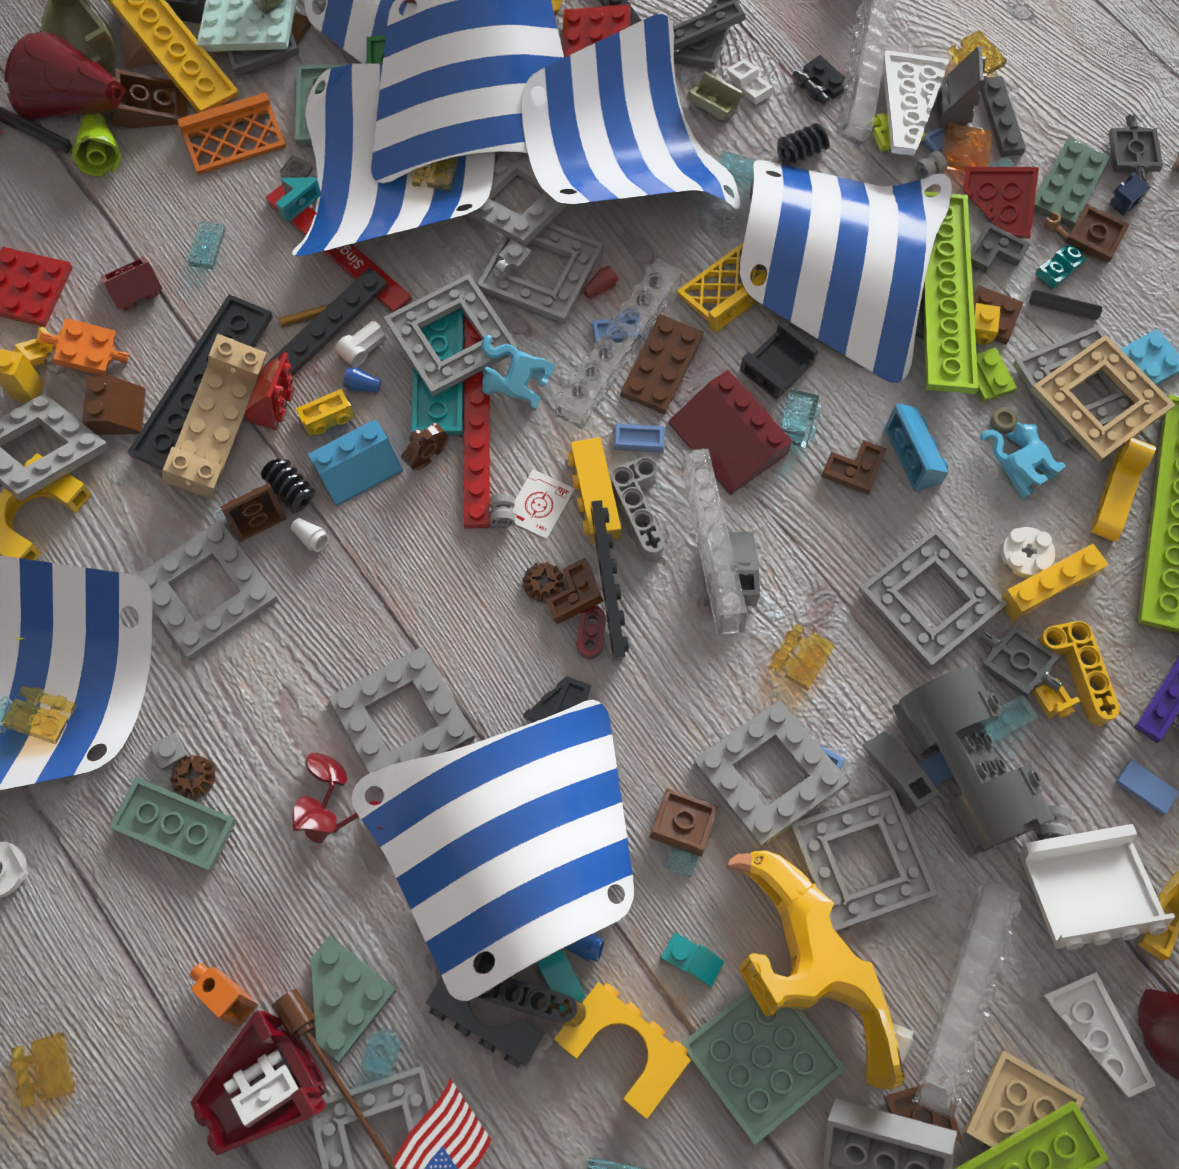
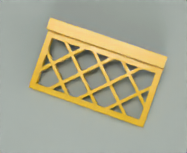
M744 242L677 290V296L709 322V328L715 333L758 302L746 292L743 283H738V277H740V254L742 253ZM726 264H736V270H722V267ZM756 266L753 267L750 273V277H753L751 280L753 285L760 286L766 281L767 270H756ZM708 277H719L718 283L704 282ZM722 277H736L735 283H721ZM690 290H701L700 296H689L687 293ZM704 290H718L717 297H704ZM721 290H735V293L730 297H720ZM703 303H717V306L708 312L703 308Z

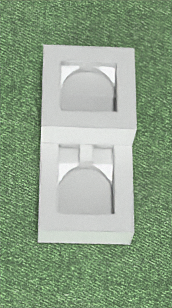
M743 59L727 69V74L734 84L755 105L773 95V86L760 78L758 68L747 60Z

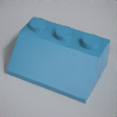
M896 404L884 429L914 492L942 484L948 474V465L938 452L935 438L930 436L926 419L920 415L917 408Z
M376 419L308 454L314 470L336 507L403 472V468L387 436Z

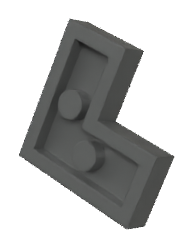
M988 223L971 249V265L986 272L994 258L998 256L1018 266L1027 252L1030 243Z

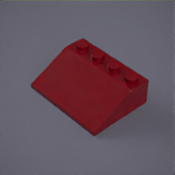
M729 369L710 381L668 420V424L730 495L788 455L792 444L790 437Z

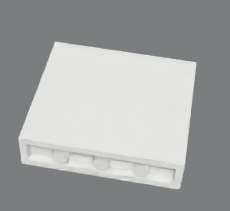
M1133 824L1024 844L1019 856L1055 949L1066 947L1067 950H1075L1087 943L1094 942L1095 945H1102L1115 938L1122 937L1123 940H1130L1142 933L1150 932L1151 935H1158L1168 930V926L1175 916L1173 913L1164 914L1133 844V840L1137 835Z

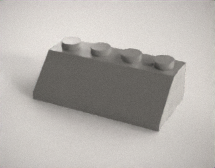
M835 1099L827 1123L823 1169H952L957 1131Z

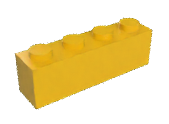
M601 437L571 442V452H567L569 467H574L575 474L572 475L574 490L579 489L580 497L577 498L579 513L584 512L585 520L582 521L584 536L589 535L590 544L595 543L590 505L591 501L602 500L603 508L607 507L609 512V523H605L607 533H612L613 540L620 539L621 525Z

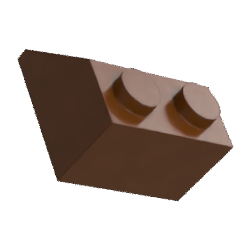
M87 376L82 422L96 435L139 434L143 428L145 387L114 376Z

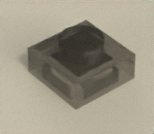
M291 155L280 170L281 178L308 177L313 170L312 163Z

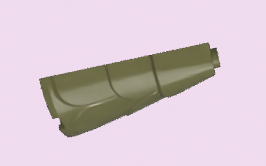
M48 0L41 20L40 31L64 37L78 50L85 53L92 61L100 64L111 74L116 56L114 43L110 32L91 9L86 0Z

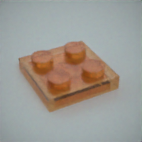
M948 122L945 126L942 154L947 161V168L965 172L966 167H989L992 131Z

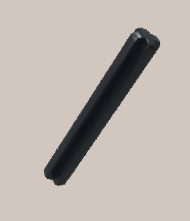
M0 106L1 122L63 153H68L72 149L70 140Z

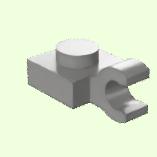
M512 239L498 255L499 261L495 265V269L498 271L495 277L503 281L512 269L519 272L532 257V250Z

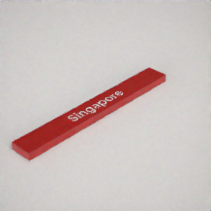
M281 184L265 197L267 203L278 213L276 203L282 196L286 195L283 185ZM308 206L293 218L290 223L306 236L311 228L314 215H317V213ZM353 244L323 251L355 280L369 267L387 282L388 287L376 299L392 313L412 301V296Z

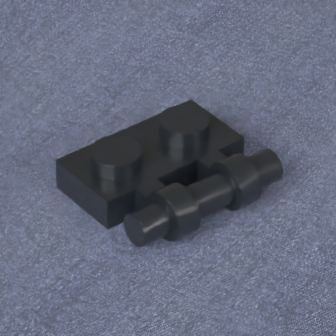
M821 55L804 65L803 73L797 69L792 74V77L797 80V84L801 88L808 90L811 93L810 96L815 101H820L823 105L829 101L827 95L835 99L848 90L851 84L844 75Z

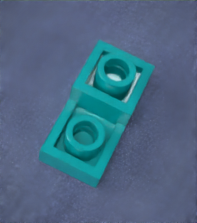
M1068 244L1057 251L1051 260L1040 266L1035 274L1053 289L1085 262L1086 258L1081 255L1078 249Z
M562 948L535 962L549 990L569 995L578 1001L586 998ZM559 1005L558 1010L562 1012L567 1009Z

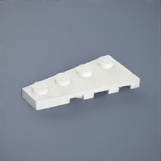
M1097 972L1042 995L1126 1097L1129 1098L1156 1086Z

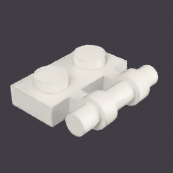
M278 1050L268 1056L266 1054L262 1055L257 1059V1063L244 1071L240 1069L233 1074L234 1078L224 1083L229 1094L239 1088L242 1092L231 1099L246 1128H249L292 1099L291 1094L298 1089L286 1065L276 1071L274 1070L273 1066L283 1060ZM265 1073L266 1077L264 1079L260 1080L253 1086H250L249 1082L251 1080H253L260 1074Z

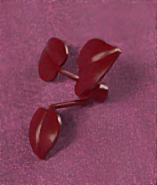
M311 752L306 757V767L316 779L328 783L329 788L322 804L311 797L302 796L298 798L293 808L292 822L293 831H305L306 836L311 841L321 844L329 834L337 833L340 828L358 818L359 815L355 813L336 824V816L325 808L335 788V784L340 786L346 784V771L332 757ZM380 801L370 802L371 805H378L381 803Z

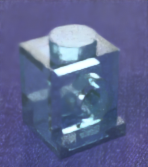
M380 1028L379 1033L372 1032L360 1068L392 1076L403 1040L396 1038L397 1032ZM385 1045L387 1052L384 1056L379 1057L376 1053L377 1047Z

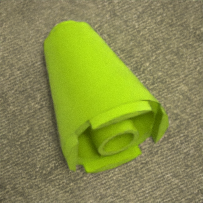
M98 113L83 116L71 150L72 160L77 165V168L90 176H104V173L109 171L113 173L119 167L121 161L119 147L104 117Z

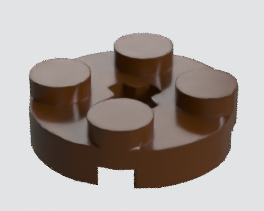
M438 423L432 424L423 431L418 429L409 437L411 443L402 453L401 459L413 470L422 469L432 462L429 458L434 453L439 456L444 450L449 437Z

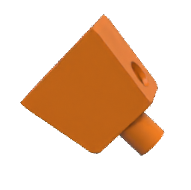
M200 963L190 972V978L196 982L191 988L192 992L219 1019L239 1028L259 1005L230 977L213 966L207 968L203 963Z

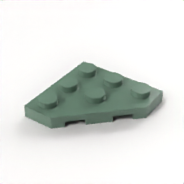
M329 935L311 958L314 1016L316 1018L315 1033L317 1044L337 1062L341 1063L397 990Z

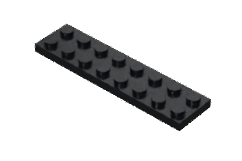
M228 294L127 451L131 457L163 471L170 450L177 443L207 368L208 356L217 334L254 348L272 320V312Z

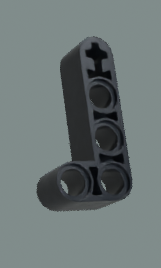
M483 951L477 973L486 974L493 969L495 958L492 953ZM511 977L494 986L490 993L484 992L479 995L480 998L569 1027L580 1025L586 1017L585 1006L577 999ZM520 988V996L513 1002L512 994L516 989ZM546 996L547 1003L543 1009L539 1010L538 1002L540 998ZM559 1005L569 1009L573 1008L572 1014H565L559 1011Z

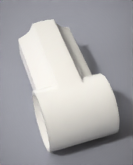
M371 321L355 335H347L341 338L336 344L335 351L352 368L359 367L367 359L368 353L387 339L381 326L377 322Z

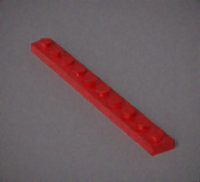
M465 315L466 349L482 341V339ZM483 370L465 379L464 529L490 528V395L482 392Z

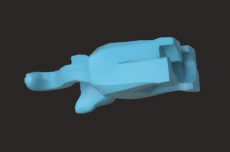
M486 335L481 342L483 353L489 358H499L508 354L511 357V363L506 377L501 376L496 370L485 367L482 372L484 374L482 392L486 395L501 392L509 398L525 400L529 403V407L535 410L541 398L531 391L527 385L530 379L534 378L538 380L540 386L546 387L549 379L548 376L551 377L556 365L543 358L532 357L525 352L519 351L513 345L503 344L497 348H492V336Z
M1018 422L1015 424V431L1009 432L1006 435L1007 438L1022 447V449L1010 455L1003 453L1004 440L998 431L991 429L984 431L980 436L981 441L994 440L993 454L1002 464L1003 470L1010 477L1014 488L1023 499L1034 492L1030 485L1033 483L1038 486L1043 485L1048 479L1051 480L1060 474L1066 467L1063 462H1056L1053 459L1048 446L1039 439L1035 424L1028 425ZM1036 468L1039 469V470L1042 471L1045 475H1039V474L1035 471V469H1036Z

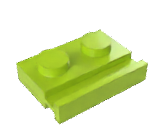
M996 347L977 353L979 387L977 394L982 403L989 399L993 400L1014 393L1017 386Z

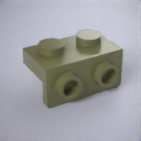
M704 72L699 85L688 91L686 100L693 103L696 108L708 111L714 118L726 120L736 112L743 92L716 76Z

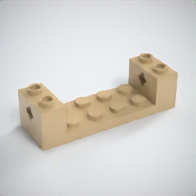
M217 334L208 356L207 368L175 447L171 448L164 465L162 482L212 500L245 415L246 406L264 365L266 352Z

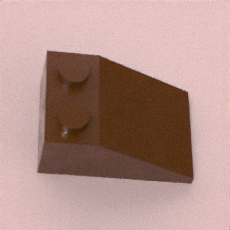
M119 69L114 70L113 77L127 90L117 109L111 110L112 125L134 129L179 124L177 119L187 116L186 97L172 80Z
M269 483L257 487L239 498L232 499L220 507L240 542L287 519Z

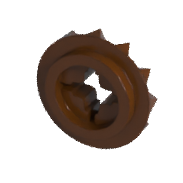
M536 562L534 566L527 568L523 577V588L531 599L538 602H547V599L563 591L564 576L557 565L554 566L548 562L540 564ZM544 573H546L547 580L551 582L546 583L543 590H541L540 582L536 580L541 579Z
M191 754L189 757L180 759L179 763L172 767L173 772L170 781L173 790L185 798L195 799L205 795L210 791L215 782L214 766L203 756ZM192 767L197 774H201L199 777L194 778L193 787L190 780L183 778L190 774Z

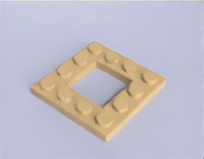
M1106 334L1031 388L1035 396L1098 462L1104 460L1123 446L1130 437L1134 438L1175 406ZM1101 369L1135 403L1105 426L1071 393L1073 389Z

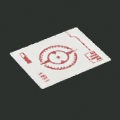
M533 469L515 499V507L512 509V512L515 514V524L547 539L572 496L574 488Z

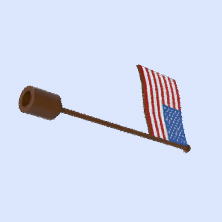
M298 990L289 991L273 1003L271 1007L290 1037L297 1034L298 1038H301L305 1035L390 1169H475L487 1151L491 1138L451 1078L438 1101L410 1131L392 1160L311 1035L310 1031L314 1028L312 1023L316 1018Z

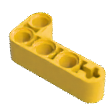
M1130 437L1120 448L1112 463L1090 533L1113 542L1119 539L1124 529L1141 474L1150 464L1156 450L1155 446Z
M1082 621L1048 627L1036 640L1057 655H1065L1088 721L1095 726L1106 725L1117 717L1120 708L1092 629L1087 623ZM1072 632L1076 633L1080 640H1076L1072 636ZM1047 638L1052 639L1055 646L1049 644ZM1081 657L1085 658L1089 665L1084 664L1081 661ZM1089 682L1096 684L1098 691L1094 690Z

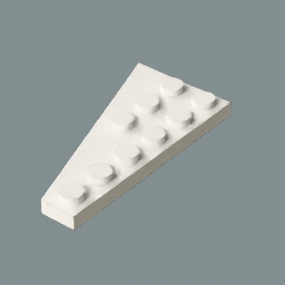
M884 51L882 66L891 153L915 155L949 60Z

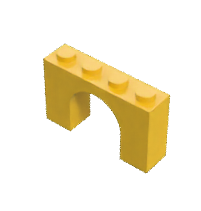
M0 349V385L12 400L27 403L40 396L45 383L25 355Z
M36 453L32 459L24 464V467L39 460L42 456ZM70 474L64 475L21 501L4 489L0 494V555L36 560L42 554L33 543L14 530L13 521L15 514L24 503L34 498L47 497L54 499L76 514L92 493L84 483Z
M598 982L582 1002L586 1009L584 1021L576 1027L564 1025L554 1038V1041L577 1060L596 1034L608 1026L623 1025L636 1031L645 1044L647 1061L642 1074L624 1096L623 1100L642 1117L647 1119L691 1061L686 1056L688 1050L676 1040L673 1043L669 1042L663 1036L665 1030L654 1021H651L650 1024L640 1017L643 1012L629 1001L625 1005L617 997L620 993L607 982L603 986Z

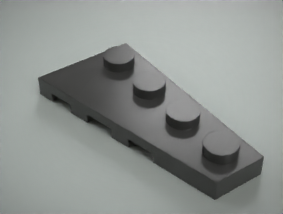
M713 0L704 12L731 0ZM730 27L679 49V51H675L674 63L715 69Z

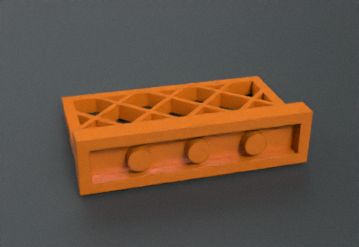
M266 92L177 119L198 175L286 148ZM269 114L270 120L266 126L256 122L259 116ZM243 121L249 125L245 132L234 129L236 124ZM253 126L264 130L259 139L249 135ZM222 128L226 130L223 139L212 136L216 129ZM231 133L242 137L237 146L227 142ZM268 133L277 136L279 140L272 144L264 142ZM197 135L205 137L200 147L191 143L189 138ZM246 139L256 143L253 150L247 151L242 149ZM209 140L219 144L215 153L205 149ZM224 146L234 150L231 157L225 158L220 156ZM202 153L212 157L208 164L199 166L198 160Z

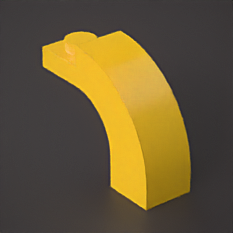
M1179 870L1171 877L1157 896L1164 914L1173 913L1175 918L1168 926L1167 931L1158 935H1151L1150 932L1142 933L1138 942V946L1163 962L1170 957L1179 934Z

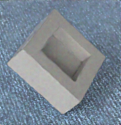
M176 732L150 745L161 769L164 771L178 764L180 759L189 757Z

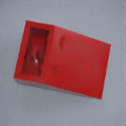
M282 353L262 367L245 409L247 422L276 430L279 422L283 423L286 416L285 405L287 401L291 402L295 388L292 387V364H289L288 353Z

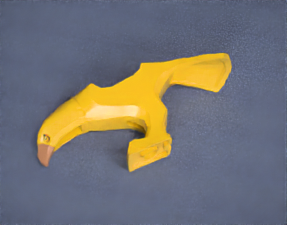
M753 851L749 854H737L732 857L726 867L742 872L750 877L775 904L781 915L792 962L789 977L774 974L766 955L755 953L748 955L738 967L740 975L763 1014L768 1018L776 1013L777 1010L786 1007L806 1010L823 998H829L854 1008L864 1023L866 1083L874 1088L889 1090L903 1085L905 1074L894 1035L892 1019L872 962L862 961L855 956L833 929L829 914L834 903L815 887L816 882L806 876L780 855L768 851Z

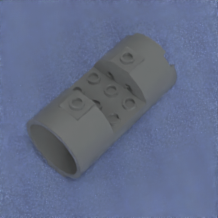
M973 666L963 667L937 677L914 689L901 698L898 704L892 706L916 755H925L940 749L963 794L944 805L943 808L969 858L992 849L996 845L1015 839L1046 824L1045 822L1055 819L1041 794L1043 792L1040 787L1042 781L1034 769L1031 770L1030 766H1026L1005 774L1007 772L1005 763L1000 757H996L992 749L994 743L991 737L982 730L1002 716L999 710L1001 705L993 693H990L989 690L986 691Z

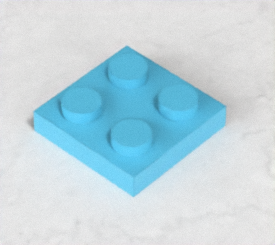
M1158 329L1121 348L1156 386L1179 373V354Z

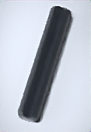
M1033 290L1029 299L1030 304L1095 320L1099 319L1102 313V306L1038 290Z

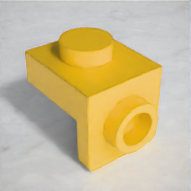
M975 304L974 317L977 344H992L999 328L1000 307Z
M44 327L38 328L37 339L16 344L14 347V352L23 353L32 366L53 361L55 355V345L40 342L41 332L50 334Z
M1044 684L1032 691V694L1049 720L1057 715L1062 719L1075 712L1073 707L1080 702L1078 697L1071 699L1063 686L1055 692Z

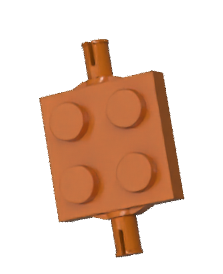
M65 318L62 330L57 336L41 332L40 342L55 345L56 351L53 364L105 376L107 366L112 360L127 363L129 353L114 350L115 330Z

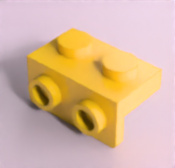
M342 389L296 408L297 414L309 437L320 435L327 429L335 425L345 424L355 417L352 406L347 401Z

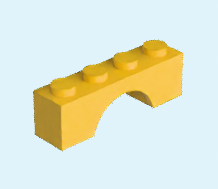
M1091 544L1009 588L1002 595L1008 603L1004 610L1014 622L1036 610L1043 603L1073 586L1078 587L1097 577L1109 564L1096 546Z

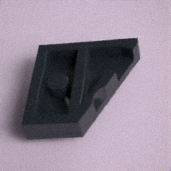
M566 676L552 691L547 692L535 706L525 711L523 718L531 722H537L587 701L592 685Z

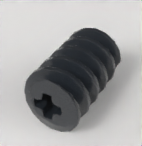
M813 123L802 130H796L794 133L780 137L777 141L779 159L783 165L787 166L790 165V161L795 164L798 162V158L804 160L806 155L812 157L814 152L819 154L822 148L823 150L830 148L828 134L819 123Z
M273 459L263 467L260 474L261 478L271 485L274 493L285 503L287 508L291 509L292 513L303 510L315 496V489L309 488V482L303 481V475L297 474L296 467H291L290 460L280 461V459Z

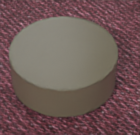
M1008 408L997 409L990 419L992 429L1000 434L1011 432L1017 423L1016 414Z

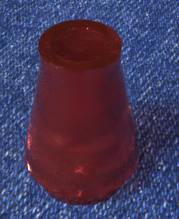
M607 265L605 268L601 267L582 289L586 296L592 300L594 297L616 287L619 278L613 269Z

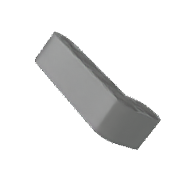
M642 457L614 468L611 473V485L614 498L640 555L648 562H656L662 557L665 541L642 490L654 485L657 475V463L652 458ZM646 470L649 471L651 474L643 475L640 472ZM625 479L628 482L625 484H620L617 482V480ZM629 500H634L638 504L631 506L628 505L626 502ZM645 522L648 526L642 528L637 526L636 523ZM649 537H650L651 546H648V541H649L648 538H649Z

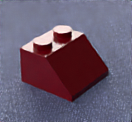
M141 257L100 277L118 310L121 308L124 310L131 309L137 305L136 301L144 297L146 300L152 299L160 294L159 290L163 289L145 257Z

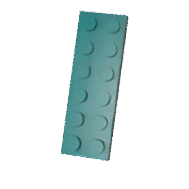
M461 308L420 328L441 361L463 350L464 312ZM413 367L412 433L418 429L423 431L432 424L438 423L448 436L463 435V381L432 397Z

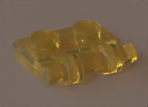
M981 30L963 38L960 44L962 48L959 49L954 44L948 49L952 55V60L959 64L977 46H982V56L986 57L983 72L987 75L1004 67L1007 59Z
M460 156L433 162L430 168H426L425 165L413 170L412 185L420 187L422 181L427 179L428 188L451 191Z
M795 624L793 629L784 636L785 641L781 648L772 655L773 660L769 668L774 672H778L782 665L787 666L789 670L785 678L808 691L834 649L835 644L813 631L809 638L805 639L801 636L804 628L799 624ZM794 646L801 649L796 658L789 655Z
M23 685L19 695L27 698L26 702L14 699L2 720V726L56 745L68 723V717L60 713L65 711L73 714L77 704L67 701V697L61 695L56 697L44 693V690L39 687L30 688ZM40 702L51 706V708L47 710L36 705Z
M59 1032L31 1042L33 1054L25 1056L23 1045L11 1049L13 1058L10 1061L11 1071H15L18 1085L15 1088L16 1098H20L22 1109L35 1105L33 1094L39 1091L42 1102L76 1092L64 1033ZM35 1065L38 1081L30 1083L27 1067Z

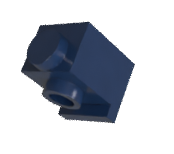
M1133 172L1125 183L1122 182L1113 191L1115 196L1110 200V205L1124 216L1144 199L1151 186Z

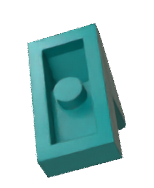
M315 177L281 179L286 193L276 203L281 219L286 223L290 222L322 195L318 180Z
M674 932L660 958L710 988L725 962L704 945L698 946Z

